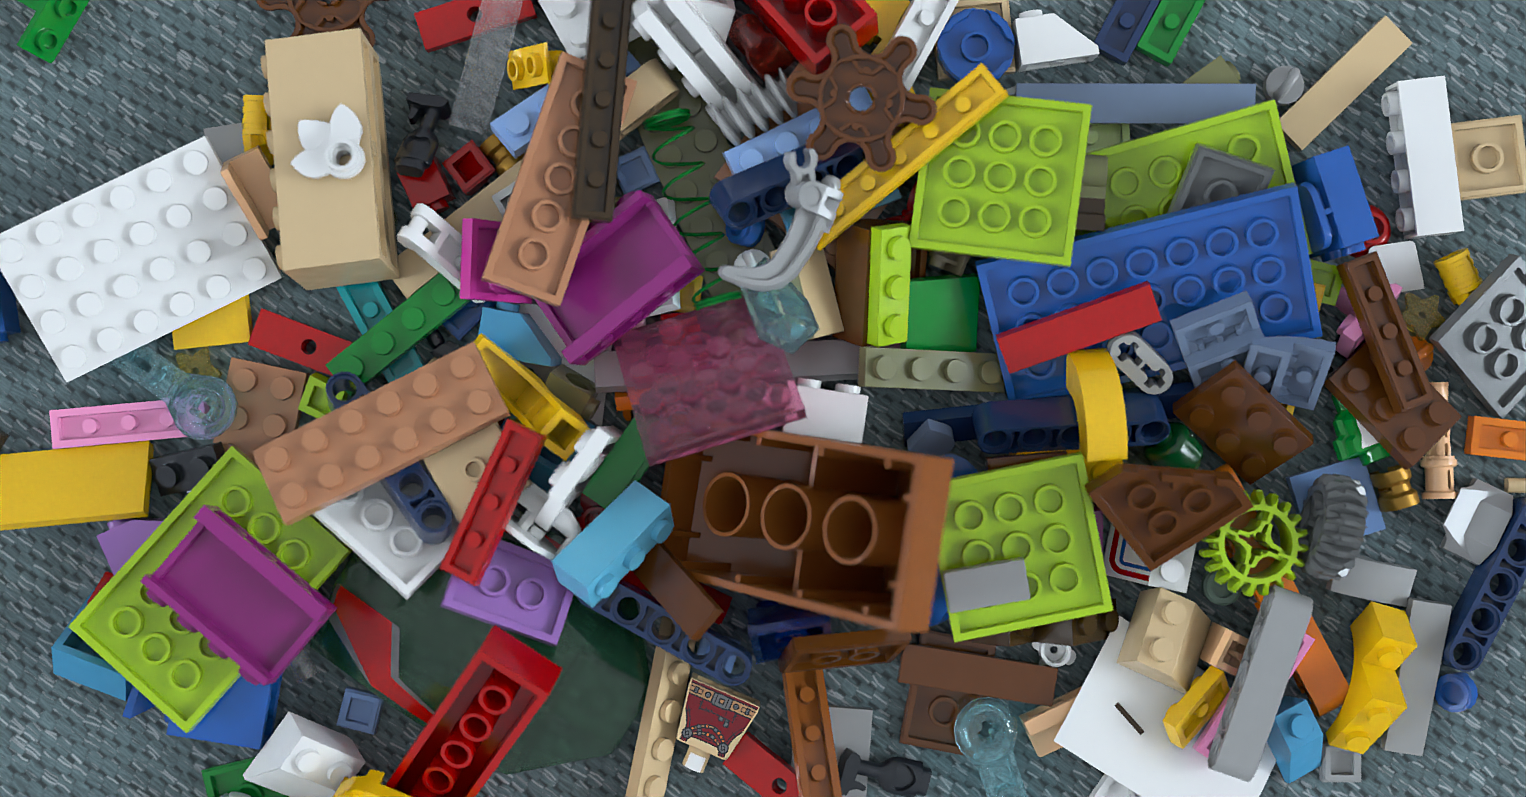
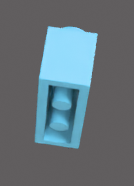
M635 480L552 560L558 582L593 608L602 598H607L614 592L618 582L629 571L637 569L642 564L645 555L657 543H662L669 537L674 527L670 505Z

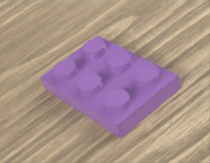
M500 540L480 585L473 586L451 574L440 607L493 626L496 625L499 628L554 647L558 643L574 593L558 582L552 560L541 554Z

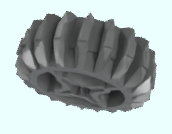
M1323 473L1313 482V486L1308 489V496L1303 500V508L1300 513L1302 519L1296 526L1297 528L1306 529L1308 532L1305 537L1298 538V543L1305 544L1309 548L1307 552L1298 551L1297 558L1302 559L1305 564L1303 567H1300L1303 573L1322 580L1329 581L1332 579L1339 581L1342 577H1346L1349 569L1355 566V558L1360 555V547L1364 542V531L1367 528L1366 518L1369 514L1366 510L1368 499L1365 496L1366 491L1364 486H1361L1359 480L1333 473L1330 475Z

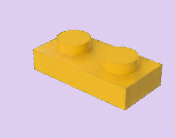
M1210 665L1203 675L1197 676L1193 680L1188 692L1180 701L1169 707L1162 721L1171 743L1184 749L1216 712L1230 690L1224 671Z

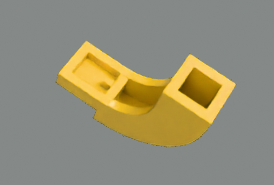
M1106 348L1081 349L1067 354L1066 388L1073 398L1077 412L1079 452L1083 453L1088 483L1116 464L1123 463V459H1127L1128 455L1127 421L1121 382L1113 358Z

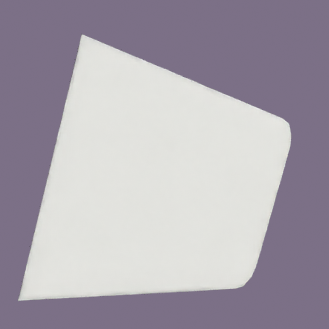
M1413 241L1376 245L1369 249L1368 254L1377 251L1389 283H1396L1403 288L1401 292L1425 289L1416 245Z

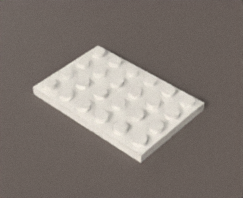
M203 136L0 233V270L66 382L84 375L284 277L265 241H260L220 173L223 164L207 136Z

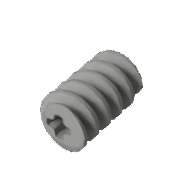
M781 67L779 68L780 81L776 82L767 74L765 75L766 88L762 89L754 81L751 82V96L748 97L739 88L736 90L737 103L734 104L728 97L723 96V110L721 111L712 103H709L722 133L735 146L741 144L740 132H743L749 139L755 137V124L763 132L769 131V117L778 125L783 124V110L792 118L798 116V102L788 96L786 91L788 79Z

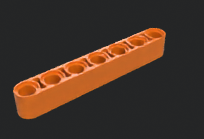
M1227 463L1214 469V471L1230 472L1242 490H1245L1238 476ZM1256 510L1240 515L1230 526L1236 529L1246 527L1251 518L1255 519L1257 515ZM1238 535L1239 538L1247 541V544L1251 545L1253 549L1267 550L1266 547L1259 545V542L1254 540V537L1250 536L1248 538ZM1225 538V550L1229 558L1235 555V546L1230 540ZM1263 557L1258 561L1255 568H1250L1248 574H1256L1265 570L1275 559ZM1283 576L1281 577L1285 589L1300 594L1294 581L1288 580ZM1255 590L1253 595L1257 602L1254 605L1259 611L1264 596ZM1311 615L1305 633L1314 638L1315 641L1292 676L1301 693L1306 692L1311 702L1309 706L1313 714L1320 718L1343 705L1349 684Z

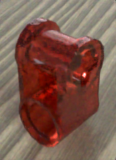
M746 14L739 17L729 30L730 40L746 57L747 63L764 82L765 75L769 74L773 79H776L779 76L780 67L784 71L797 60L754 14Z

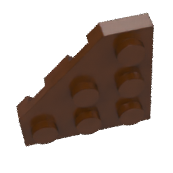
M1118 463L1084 485L1088 495L1150 571L1254 507L1230 472Z

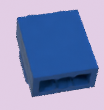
M1349 145L1311 157L1291 166L1295 184L1298 188L1300 205L1312 254H1309V259L1320 256L1321 261L1326 262L1366 249L1364 241L1379 237Z
M283 673L274 683L268 685H261L260 683L254 685L240 676L191 732L185 733L164 714V720L168 722L166 735L262 749L274 731Z

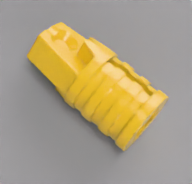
M243 95L242 138L244 152L259 145L269 164L273 166L274 154L270 153L267 145V131L272 130L271 117L267 115L265 110L264 95Z
M1468 248L1456 250L1433 262L1435 268L1439 271L1438 274L1442 278L1445 288L1448 290L1449 298L1454 305L1458 304V306L1483 282L1477 268L1474 266L1473 259L1469 255Z

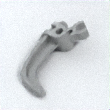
M804 149L805 162L801 167L796 163L795 152H784L783 162L786 169L790 172L791 182L785 189V199L790 206L796 208L786 237L772 259L755 267L722 265L718 269V275L723 280L761 292L782 289L798 276L814 252L823 233H829L844 193L839 191L841 188L840 179L834 176L826 175L821 183L816 182L814 169L817 166L818 156L815 149Z

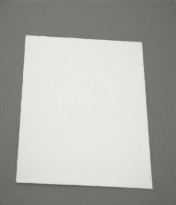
M1119 616L1117 629L1114 632H1110L1054 741L1141 797H1259L1276 763L1269 745L1266 743L1253 779L1250 782H1246L1209 769L1208 758L1193 748V745L1210 719L1184 749L1171 743L1162 720L1165 718L1169 707L1174 703H1178L1186 693H1182L1116 663L1130 624L1129 621ZM1198 666L1196 667L1192 682L1197 676L1203 675L1205 672ZM1119 702L1145 732L1140 735L1115 705Z

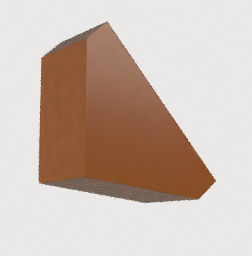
M673 415L661 499L671 507L674 527L669 537L663 543L698 582L895 632H928L954 460L901 449Z

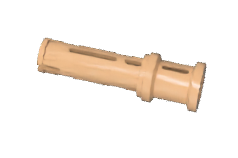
M1429 382L1448 401L1449 382ZM1450 429L1420 460V466L1424 468L1425 492L1421 493V499H1455L1458 492L1454 491L1453 468L1458 464L1455 456H1451Z

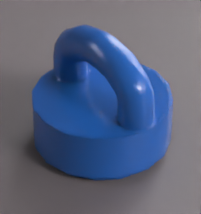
M765 220L739 230L731 229L726 225V236L733 244L754 247L760 242L764 234Z
M1452 672L1438 679L1435 698L1443 709L1449 712H1462L1472 708L1476 703L1478 697L1477 687L1467 673Z

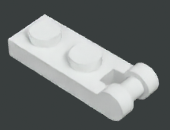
M418 203L410 213L412 220L409 225L403 226L396 238L403 246L414 250L460 290L462 235L433 209ZM425 228L433 233L429 240L422 235ZM472 300L474 303H482V302H485V301H479V300Z

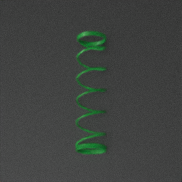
M687 108L664 111L648 117L642 123L643 129L648 131L685 130L669 138L655 149L652 154L654 162L664 166L697 165L669 181L662 190V196L674 201L708 200L679 217L674 222V226L692 213L711 204L709 196L681 198L665 194V190L670 185L703 167L705 162L672 163L658 161L655 158L656 153L664 146L692 132L696 128L694 126L672 127L691 118V110ZM678 231L683 236H718L692 251L694 254L725 236L723 232L689 233ZM719 267L704 269L705 271H718ZM719 277L693 295L694 310L703 311L738 301L742 298V295H740L742 292L733 291L698 302L695 301V298L700 293L723 280Z

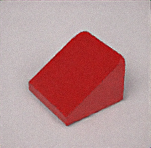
M470 140L442 163L461 190L470 196L476 193L496 172V169L474 140Z

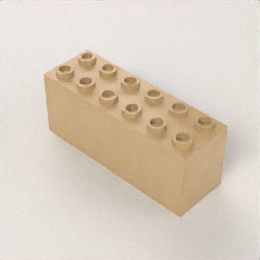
M360 28L265 40L266 55L261 56V68L265 79H268L269 92L264 93V106L267 115L271 117L272 130L267 131V145L270 153L274 154L275 168L270 169L269 175L271 187L274 192H277L278 206L273 207L272 214L275 228L277 231H280L281 245H277L275 251L278 267L281 270L283 269V272L306 290L399 279L379 56ZM339 104L347 106L355 113L363 128L359 142L365 154V164L362 170L356 176L349 179H339L331 174L317 179L303 176L291 164V161L298 154L305 151L299 139L298 122L301 120H317L330 124L331 116ZM351 155L342 156L339 160V165L348 164L351 161Z

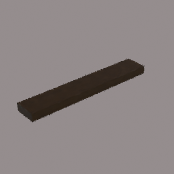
M590 0L570 219L608 224L613 222L632 0Z

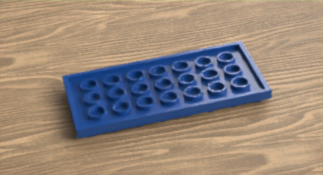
M1294 182L1107 228L1104 231H1095L1075 236L1070 268L994 258L975 261L1008 400L1070 395L1066 388L1067 354L1009 374L996 334L1148 281L1151 286L1162 321L1134 331L1144 338L1166 360L1172 372L1186 369L1187 367L1176 341L1170 320L1246 290L1253 302L1260 329L1265 337L1294 336L1317 338L1323 336L1298 188ZM1109 339L1082 349L1106 348L1108 350ZM1123 342L1118 346L1121 351L1120 355L1126 352L1134 360L1138 357L1132 346L1133 343L1126 345ZM1147 364L1142 367L1147 377L1160 375L1159 370L1155 372ZM1116 366L1121 384L1131 382L1132 380Z

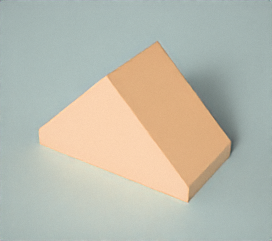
M1212 622L1200 654V659L1236 676L1249 639Z

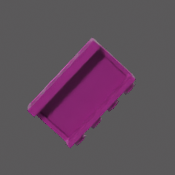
M640 190L631 191L617 201V208L613 211V222L608 224L592 221L588 224L587 232L583 238L559 307L535 299L566 345V348L561 352L569 364L587 365L705 271L651 194Z
M203 505L193 517L198 521L159 568L153 574H145L140 582L148 588L146 594L151 600L162 607L168 605L179 614L177 621L184 628L193 633L199 631L210 641L207 644L208 647L216 655L223 659L229 657L240 666L238 672L244 679L254 685L274 683L337 607L219 507Z

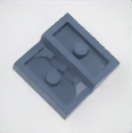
M1247 290L1170 320L1194 388L1234 360L1244 367L1252 339L1265 337L1260 329L1253 302Z
M1294 336L1252 339L1243 368L1279 403L1314 411L1335 354L1336 342Z

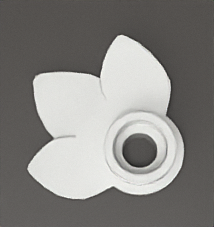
M339 104L331 116L330 124L317 120L299 121V139L305 151L298 154L291 161L292 166L303 176L314 179L330 174L339 179H349L356 176L365 164V154L359 145L363 131L360 120L350 108ZM351 155V161L348 164L339 165V160L342 156Z

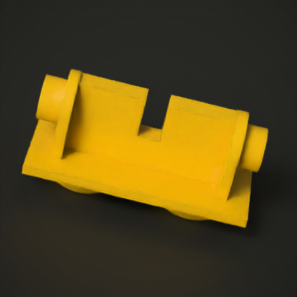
M547 42L508 51L507 73L512 81L513 90L549 84L562 51H548Z

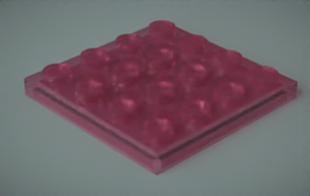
M761 291L743 295L739 299L699 309V311L694 310L632 329L614 342L649 466L807 418L804 404Z

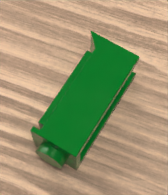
M649 412L645 417L640 413L635 415L582 493L606 509L635 480L637 482L640 481L665 445L661 439L666 441L670 438V434L664 431L668 425Z

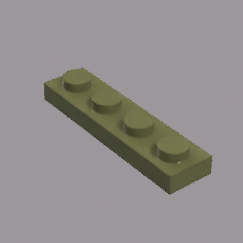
M859 347L858 387L1004 393L1002 371L998 355L994 353Z

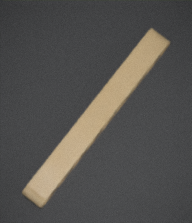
M657 58L649 60L628 76V78L638 82L621 128L620 140L641 125L645 119L667 105L680 92L679 87ZM523 158L444 220L461 235L462 219L476 218L501 222L503 217L491 196L516 181ZM429 231L424 236L429 240L433 233ZM407 248L398 255L400 278L392 280L408 299L438 275L439 272L414 250Z

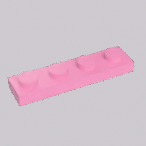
M207 396L49 410L52 449L212 435L209 397Z

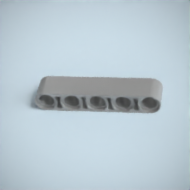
M1271 585L1269 595L1263 597L1208 756L1209 769L1246 782H1250L1253 779L1313 611V599L1311 597L1276 585Z

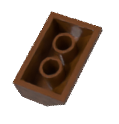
M859 219L838 236L835 296L844 331L832 334L833 337L860 347L872 346L867 344L871 227L896 223L911 225L912 221ZM911 249L910 278L926 276L927 250Z

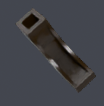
M1111 598L1113 611L974 638L972 643L1007 647L1032 642L1076 646L1105 640L1110 632H1114L1119 624L1116 598Z

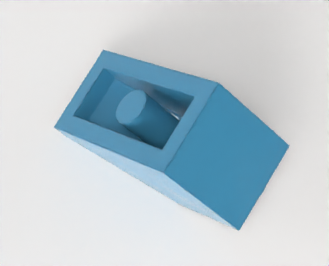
M497 302L496 307L482 308L478 336L480 333L484 334L518 361L549 367L561 365L562 357L531 315L519 312L520 304Z
M1284 696L1277 711L1267 744L1276 759V764L1285 783L1288 784L1321 766L1323 733L1306 699Z

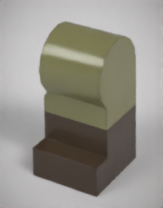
M1085 154L1076 230H1105L1104 212L1108 176L1107 155Z

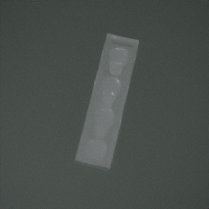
M524 0L481 1L449 124L484 135L488 134Z

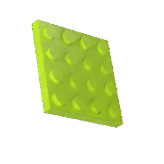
M930 87L929 96L936 101L949 89ZM1008 96L919 169L909 239L911 249L1070 268L1092 104Z
M1076 452L951 478L938 567L954 642L1113 611L1092 498L1088 495L1084 486L1088 483L1083 453ZM1023 557L1031 599L950 613L942 571Z

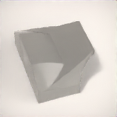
M1472 478L1468 487L1460 488L1442 525L1446 534L1439 547L1473 564L1480 565L1496 549L1512 516L1513 495L1477 478Z

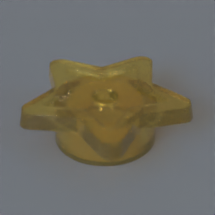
M1413 293L1405 294L1406 308L1402 316L1408 330L1414 332L1419 341H1423L1431 328H1439L1446 321L1438 312L1439 296L1433 295L1426 299H1421ZM1419 312H1423L1425 317L1420 318Z
M208 347L202 348L193 356L181 352L175 355L179 371L172 380V384L175 386L189 385L198 397L204 395L206 386L211 380L222 376V372L210 362ZM194 368L199 369V373L197 375L193 374Z

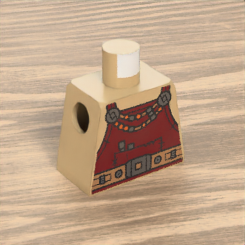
M693 672L676 737L677 740L689 745L682 764L693 771L703 773L710 755L727 760L758 713L760 701Z

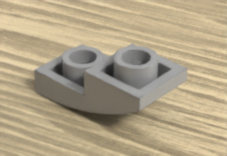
M1359 555L1355 558V566L1349 569L1346 577H1342L1339 581L1330 579L1327 581L1325 588L1357 598L1406 607L1417 570L1407 565L1376 561L1367 556Z

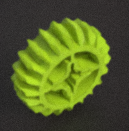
M1254 489L1250 496L1247 491L1243 490L1254 506L1246 512L1259 510L1255 519L1251 518L1247 526L1242 529L1231 527L1230 525L1234 521L1232 520L1200 541L1207 542L1209 547L1199 550V555L1206 558L1212 557L1204 568L1208 572L1218 570L1214 581L1220 585L1228 581V591L1237 593L1241 588L1243 595L1252 597L1255 590H1257L1260 595L1267 596L1270 592V585L1284 588L1282 576L1291 581L1296 579L1295 573L1290 569L1292 565L1298 567L1305 565L1302 559L1296 557L1298 551L1307 552L1309 550L1307 545L1298 543V538L1305 537L1308 532L1306 529L1294 527L1301 521L1302 517L1296 513L1288 515L1292 507L1291 503L1283 501L1278 504L1279 496L1275 493H1269L1264 498L1262 490ZM1271 520L1275 522L1279 530L1280 547L1274 544L1271 539L1273 525L1270 523ZM1238 535L1248 538L1250 536L1254 537V540L1259 542V545L1266 547L1267 550L1253 549L1251 545L1247 544V541L1239 538ZM1225 538L1230 540L1235 546L1233 560L1236 563L1234 567L1229 562L1225 552ZM1263 557L1275 559L1265 570L1256 574H1248L1250 568H1255L1258 561Z

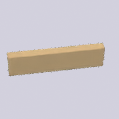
M1387 16L1381 18L1279 117L1284 138L1298 152L1302 151L1385 71L1412 42Z

